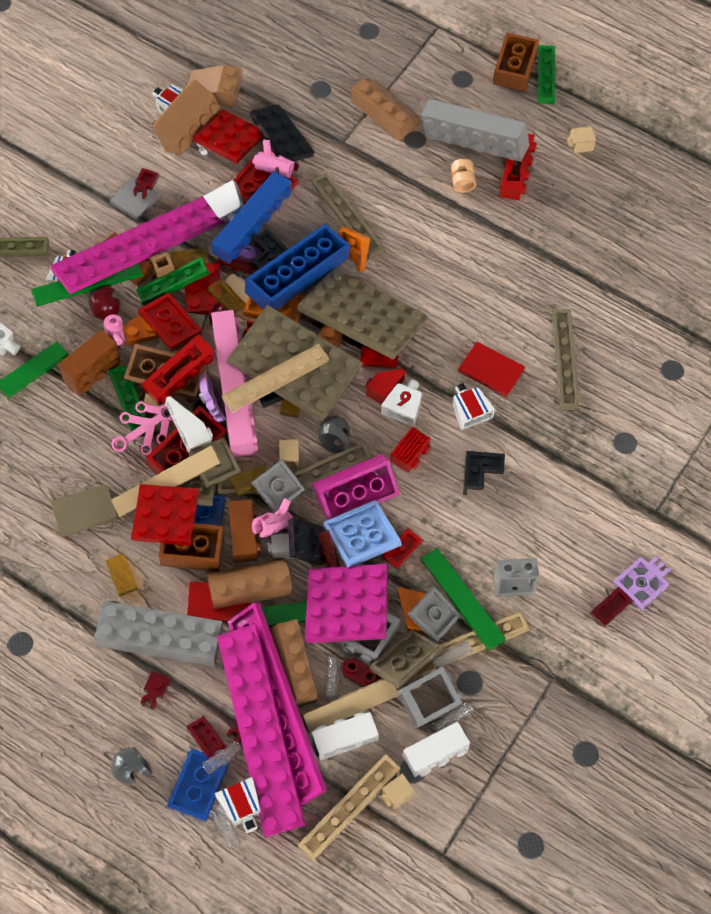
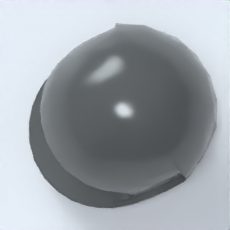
M340 416L327 417L324 422H321L319 427V441L321 445L337 453L347 449L349 446L348 437L350 435V427L347 421ZM340 439L344 445L336 446L334 441Z
M135 747L119 751L111 761V772L114 778L124 784L136 782L133 775L134 770L139 771L146 777L152 774L148 763Z

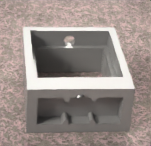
M537 558L497 560L493 575L495 597L534 594L539 580Z
M387 612V639H382L374 652L355 641H341L342 649L349 654L354 653L367 664H373L382 656L400 626V619Z
M443 667L397 691L416 728L462 704L460 691L458 688L454 689L451 683V674L447 669L444 670ZM439 675L453 703L424 718L410 690Z

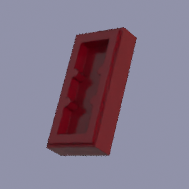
M618 587L595 607L590 615L605 628L633 600Z
M204 716L186 726L188 732L208 760L226 749L225 744Z

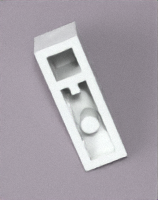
M166 397V407L188 453L211 443L213 435L210 428H206L200 419L172 397Z

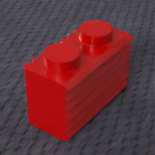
M412 426L391 452L390 462L408 473L412 468L415 470L421 461V456H426L430 451L431 438Z

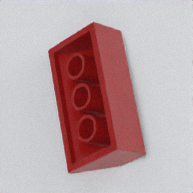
M201 406L192 413L205 424L206 428H210L213 435L211 443L221 439L228 432ZM177 428L146 457L145 464L156 475L190 457Z

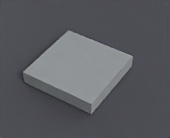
M131 177L112 197L110 204L139 221L160 198V194L155 190L147 189V197L145 199H142L143 192L137 193L135 197L133 189L136 186V179Z
M282 459L251 482L274 513L279 510L284 498L292 501L306 490Z
M432 587L407 614L434 643H437L461 617V614L435 587Z

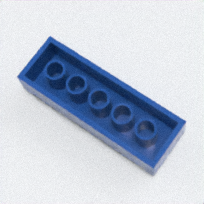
M324 224L246 278L244 292L263 310L267 305L277 310L324 277L332 269L345 262L349 257L350 245L327 224Z

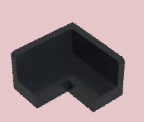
M266 229L253 239L254 244L263 252L252 260V265L259 270L288 250V248Z
M466 451L463 495H467L468 489L483 490L484 473L504 474L505 454Z

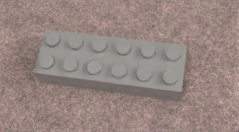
M432 99L428 100L421 113L425 135L432 140H439L447 144H455L463 148H470L478 152H486L494 156H501L520 162L529 147L527 126L524 122Z
M103 601L94 640L97 647L215 667L220 648L217 636L222 635L224 629L222 621Z

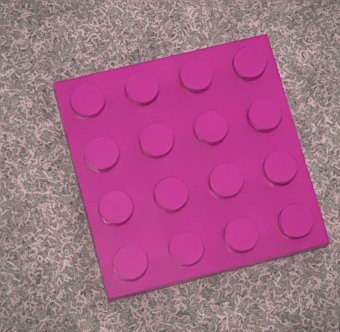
M387 564L351 566L349 568L309 569L305 628L306 643L387 639Z

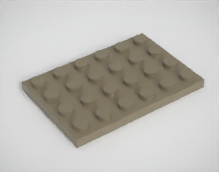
M335 268L324 277L297 307V310L393 360L428 319V315Z
M269 305L264 308L226 362L253 379L319 344L329 357V361L273 392L321 422H324L363 364Z

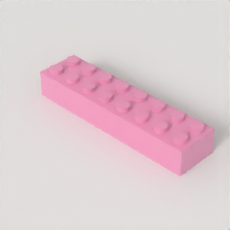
M233 310L211 313L223 394L247 382L246 374L226 363L230 354L242 340L239 319L234 317ZM224 402L230 449L233 456H255L254 452H258L252 405L249 404L232 413Z

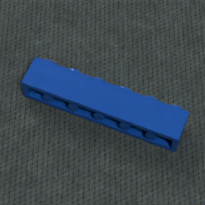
M273 171L211 243L212 254L229 264L233 259H237L244 246L247 247L251 238L260 232L262 225L271 219L274 211L280 209L285 198L288 199L292 193L291 181Z

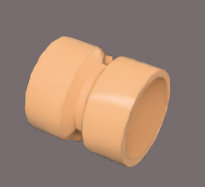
M459 159L453 162L451 172L454 190L461 193L472 191L476 187L473 162L468 159Z

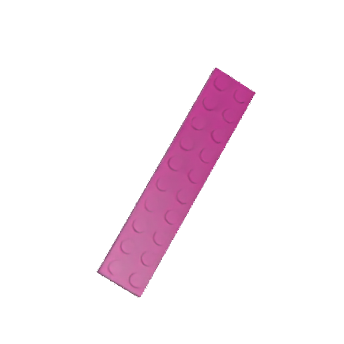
M201 197L52 264L51 271L66 290L72 294L223 224L224 220H220L204 197Z
M254 602L230 619L228 624L231 631L256 624L258 627L302 807L328 790L261 605Z
M256 624L219 635L217 639L250 778H253L261 811L259 818L263 835L267 838L304 827L306 823L258 627Z

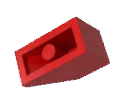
M397 369L376 373L373 378H369L366 382V396L382 405L396 384L404 382L406 370Z

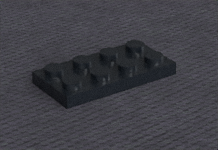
M279 104L250 111L249 117L266 140H270V145L278 156L281 155L293 162L313 157L314 150Z

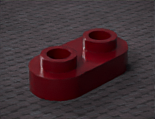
M349 658L342 664L343 676L362 688L380 680V676L371 671L370 666L355 658ZM350 665H353L356 668L354 670H349L348 667ZM371 675L373 679L367 680L366 676Z

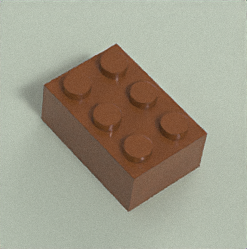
M506 32L494 70L493 84L526 92L537 56L539 39Z
M101 329L58 365L64 383L80 396L82 393L87 392L94 383L102 380L105 374L108 373V370L116 368L121 360L116 342Z
M194 523L191 546L161 543L158 556L160 565L220 571L225 537L223 526Z

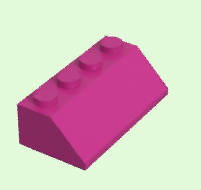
M382 454L312 483L317 501L327 520L374 500L379 504L400 495L390 462Z

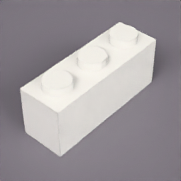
M365 712L355 714L354 718L348 720L343 718L335 721L333 725L316 727L311 734L319 760L378 741L379 734L371 712L366 714Z
M457 721L404 749L402 756L413 776L420 775L423 777L432 771L431 768L437 765L442 767L450 761V758L454 756L461 757L466 754L470 742Z

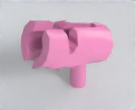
M264 140V152L260 151L253 158L255 168L269 173H273V171L278 173L279 171L280 175L290 178L294 162L281 155L279 157L275 156V153L271 152L270 140Z
M109 315L104 320L105 333L117 345H120L122 349L126 342L122 319L117 315Z
M284 498L278 511L266 513L255 518L252 522V532L254 534L260 533V537H267L271 534L288 530V521L293 518L287 511L291 501Z

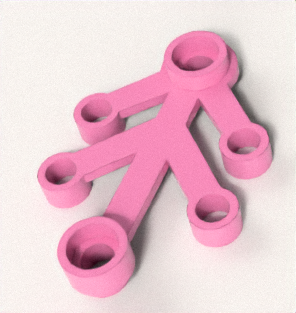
M140 401L135 406L137 412H150L157 415L149 419L123 412L120 415L122 423H134L141 426L125 437H115L111 443L115 451H125L130 442L146 432L144 444L141 446V453L149 455L153 451L151 445L155 425L161 421L160 434L157 435L156 440L160 444V436L168 437L169 423L173 419L171 415H165V410H167L166 404L164 403L158 407ZM140 404L145 405V409L143 411L139 410ZM127 414L129 420L125 422L123 421V416ZM119 441L124 443L122 448H119L117 445ZM145 446L150 447V451L148 453L144 452Z

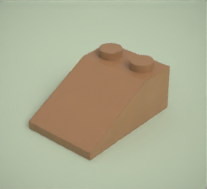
M220 65L192 70L189 82L192 79H196L215 96L219 105L235 108L242 83L241 67Z

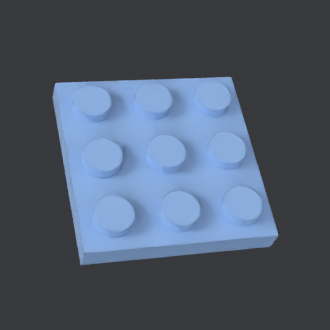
M376 500L323 522L326 532L347 568L401 546L400 538Z

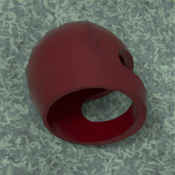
M111 286L99 289L88 300L93 316L102 321L109 315H118L120 311V301L118 298L112 297L115 289Z

